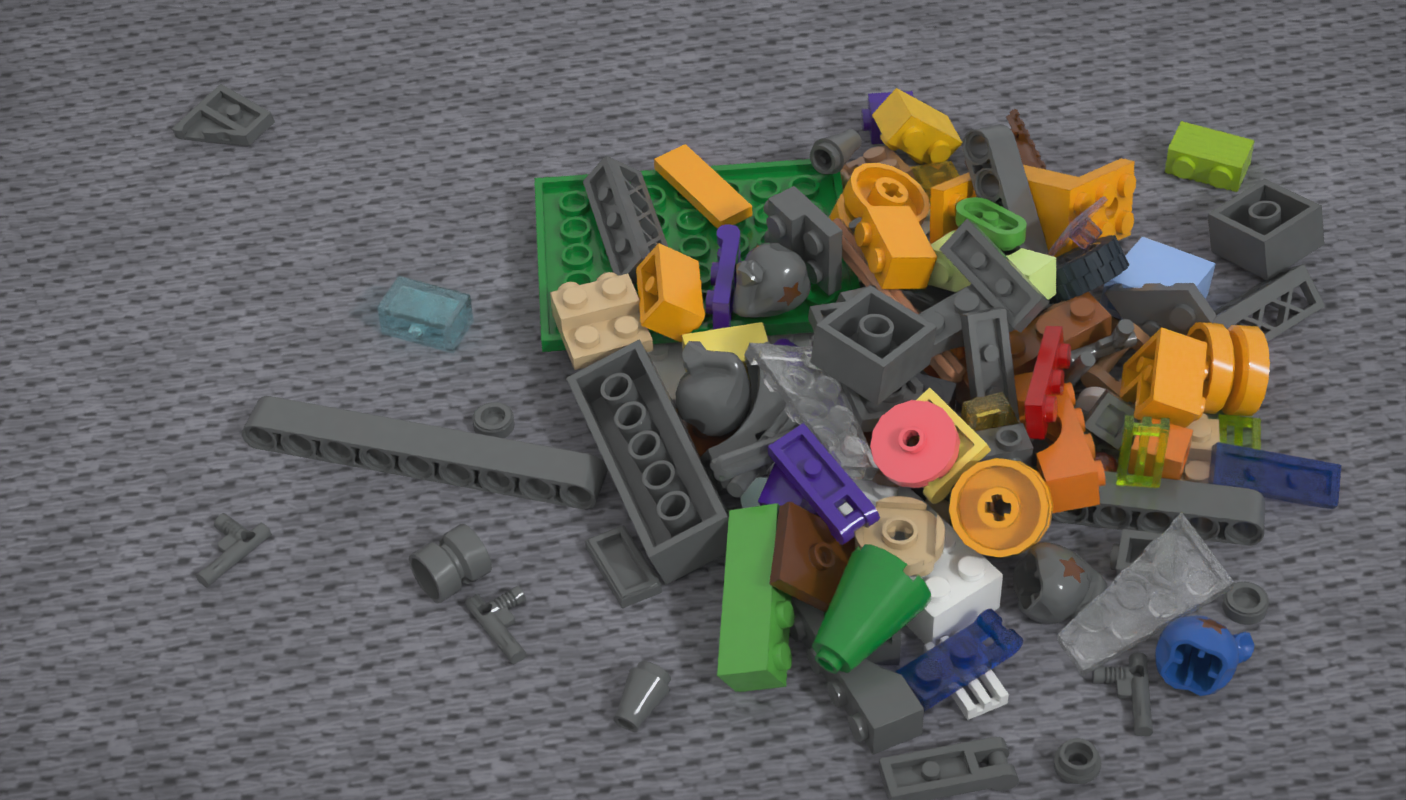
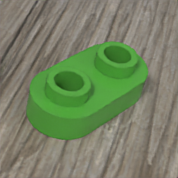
M966 198L957 203L955 223L958 227L966 219H969L1003 251L1012 250L1025 242L1027 223L1021 216L984 198Z

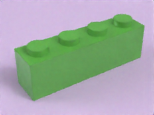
M778 503L729 510L717 676L735 692L786 687L787 670L792 665V654L789 647V631L795 619L794 609L791 604L792 596L769 584L780 507Z

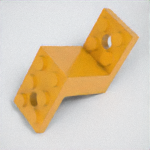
M1121 158L1080 177L1023 165L1048 251L1067 226L1077 216L1098 201L1049 252L1050 256L1057 258L1078 246L1108 235H1115L1118 241L1131 235L1134 225L1132 201L1136 188V177L1134 176L1135 161ZM969 172L931 187L930 244L952 230L959 228L955 223L957 203L966 198L976 197Z

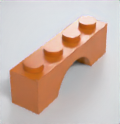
M1033 372L1014 375L1019 421L1024 424L1025 429L1024 404ZM1064 383L1063 394L1056 395L1058 402L1056 422H1049L1046 437L1054 443L1036 453L1038 472L1050 488L1054 505L1053 513L1100 505L1099 487L1106 485L1103 464L1101 460L1094 461L1095 447L1092 435L1090 433L1084 434L1085 421L1081 407L1074 408L1076 401L1072 383Z

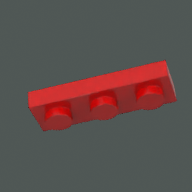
M1046 326L1024 404L1026 429L1029 439H1045L1049 422H1056L1058 409L1056 395L1063 394V369H1069L1071 361V346L1064 343L1063 326Z

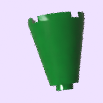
M865 544L861 550L858 546L853 551L812 644L816 652L815 660L822 668L833 674H837L839 671L849 673L921 613L930 603L931 591L925 581L919 575L914 581L903 572L907 564L885 549L871 544Z

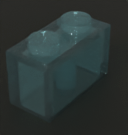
M401 276L397 277L377 307L382 334L450 353L455 352L474 322L470 294Z

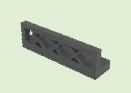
M606 155L586 177L583 184L612 271L618 276L629 274L634 286L637 283V266L658 243L667 247L668 245L641 171Z
M1301 264L1282 271L1268 281L1264 280L1214 311L1217 317L1212 323L1223 324L1226 329L1231 325H1236L1238 322L1248 326H1257L1263 331L1268 342L1325 307V304L1305 265ZM1297 286H1300L1309 304L1302 309L1291 305L1293 289ZM1266 305L1279 309L1275 326L1262 322Z

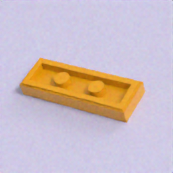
M686 144L654 159V169L717 229L726 224L735 225L752 216V205Z

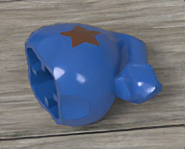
M1205 616L1178 617L1171 621L1159 635L1155 651L1157 671L1163 680L1175 689L1189 690L1199 696L1215 694L1230 682L1238 664L1247 661L1254 651V642L1249 632L1231 634L1226 626Z

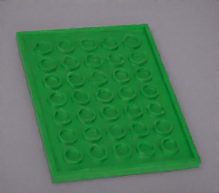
M810 159L710 166L752 205V216L735 224L740 230L739 249L741 261H744L748 252L757 245L766 243L764 235L768 230L766 223L768 215L764 212V205L770 197L795 186L829 217L839 196L843 193L840 172L836 174H822L812 166ZM643 170L641 173L668 247L699 261L705 318L701 326L691 333L713 330V315L706 314L707 290L715 289V286H711L712 262H717V251L720 248L717 244V228L656 170ZM589 174L534 178L542 352L566 351L552 315L550 292L557 291L562 284L567 282H575L578 285L595 282L604 273H613L583 181ZM842 258L841 289L828 296L817 284L810 282V293L806 300L797 308L781 315L770 317H741L733 311L730 327L762 322L767 336L814 333L808 320L810 306L836 303L840 292L860 288L858 277ZM636 283V284L634 285V288H635L636 293H637V295H638V287H637V283ZM648 329L653 344L678 342Z

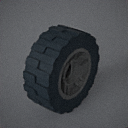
M1108 235L1090 241L1056 258V295L1049 299L1050 302L1048 304H1057L1078 297L1109 282L1128 268L1129 263L1115 235Z

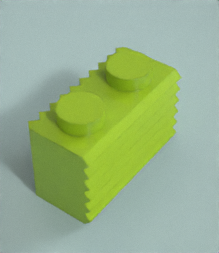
M1181 121L1171 144H1169L1165 173L1173 174L1182 179L1195 180L1204 184L1209 183V185L1219 189H1231L1234 192H1238L1251 163L1255 140Z

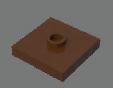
M791 501L779 507L769 584L826 613L849 558L856 549L855 537L842 545L833 537L827 524L821 517Z

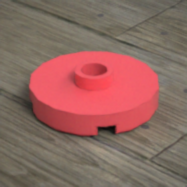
M911 400L895 405L881 416L873 430L870 448L874 463L888 480L901 487L921 488L929 485L928 482H932L937 478L941 479L949 473L958 458L960 438L955 423L943 408L929 401ZM911 437H920L919 442L915 446H907V442Z

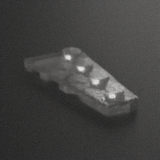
M750 342L744 356L751 365H759L765 373L762 381L770 392L778 391L787 404L784 411L791 421H796L800 425L804 423L851 479L873 480L879 468L874 463L870 447L840 381L810 363L813 347Z

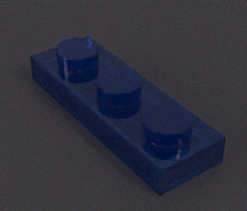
M1217 442L1211 449L1208 484L1249 488L1258 491L1264 498L1334 509L1339 503L1342 465Z

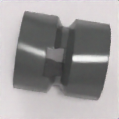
M460 524L446 532L443 538L439 540V545L434 542L428 543L409 556V564L415 579L424 592L436 603H441L459 592L462 582L466 584L475 582L492 570L491 559L483 542L465 524Z

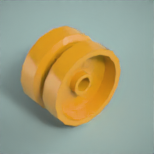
M864 163L854 169L829 218L832 221L839 218L849 228L852 220L858 217L862 218L866 206H910L920 226H922L930 210L928 195L921 185L907 173L890 165Z
M1196 322L1189 329L1187 336L1207 343L1206 361L1209 362V371L1203 382L1202 396L1206 400L1203 413L1216 414L1222 410L1225 415L1253 416L1259 410L1265 398L1269 380V349L1264 333L1257 326L1231 325L1226 329L1223 324Z
M994 458L978 462L961 474L951 492L949 513L953 529L965 545L982 555L1001 558L1025 552L1041 541L1051 525L1054 505L1050 488L1038 471L1021 461ZM1002 499L1003 502L1010 503V513H1004V516L999 515L995 510L996 502Z

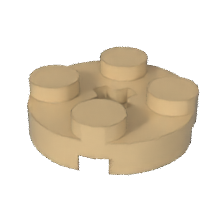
M892 496L876 501V510L880 519L869 528L862 526L855 531V548L859 546L861 550L865 544H871L885 549L907 564L903 570L907 576L919 575L921 577L930 574L934 570V564L941 557L944 550L945 526L942 518L938 513L936 518L933 513L927 511L926 503L915 498ZM900 531L904 532L905 538L908 539L898 541L892 539V537L895 536L896 532Z

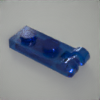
M993 609L983 611L974 623L896 671V673L904 677L924 708V712L1012 657L1021 648L1023 638L1014 629L1007 630L1002 625V618ZM990 637L995 643L986 647L982 642Z

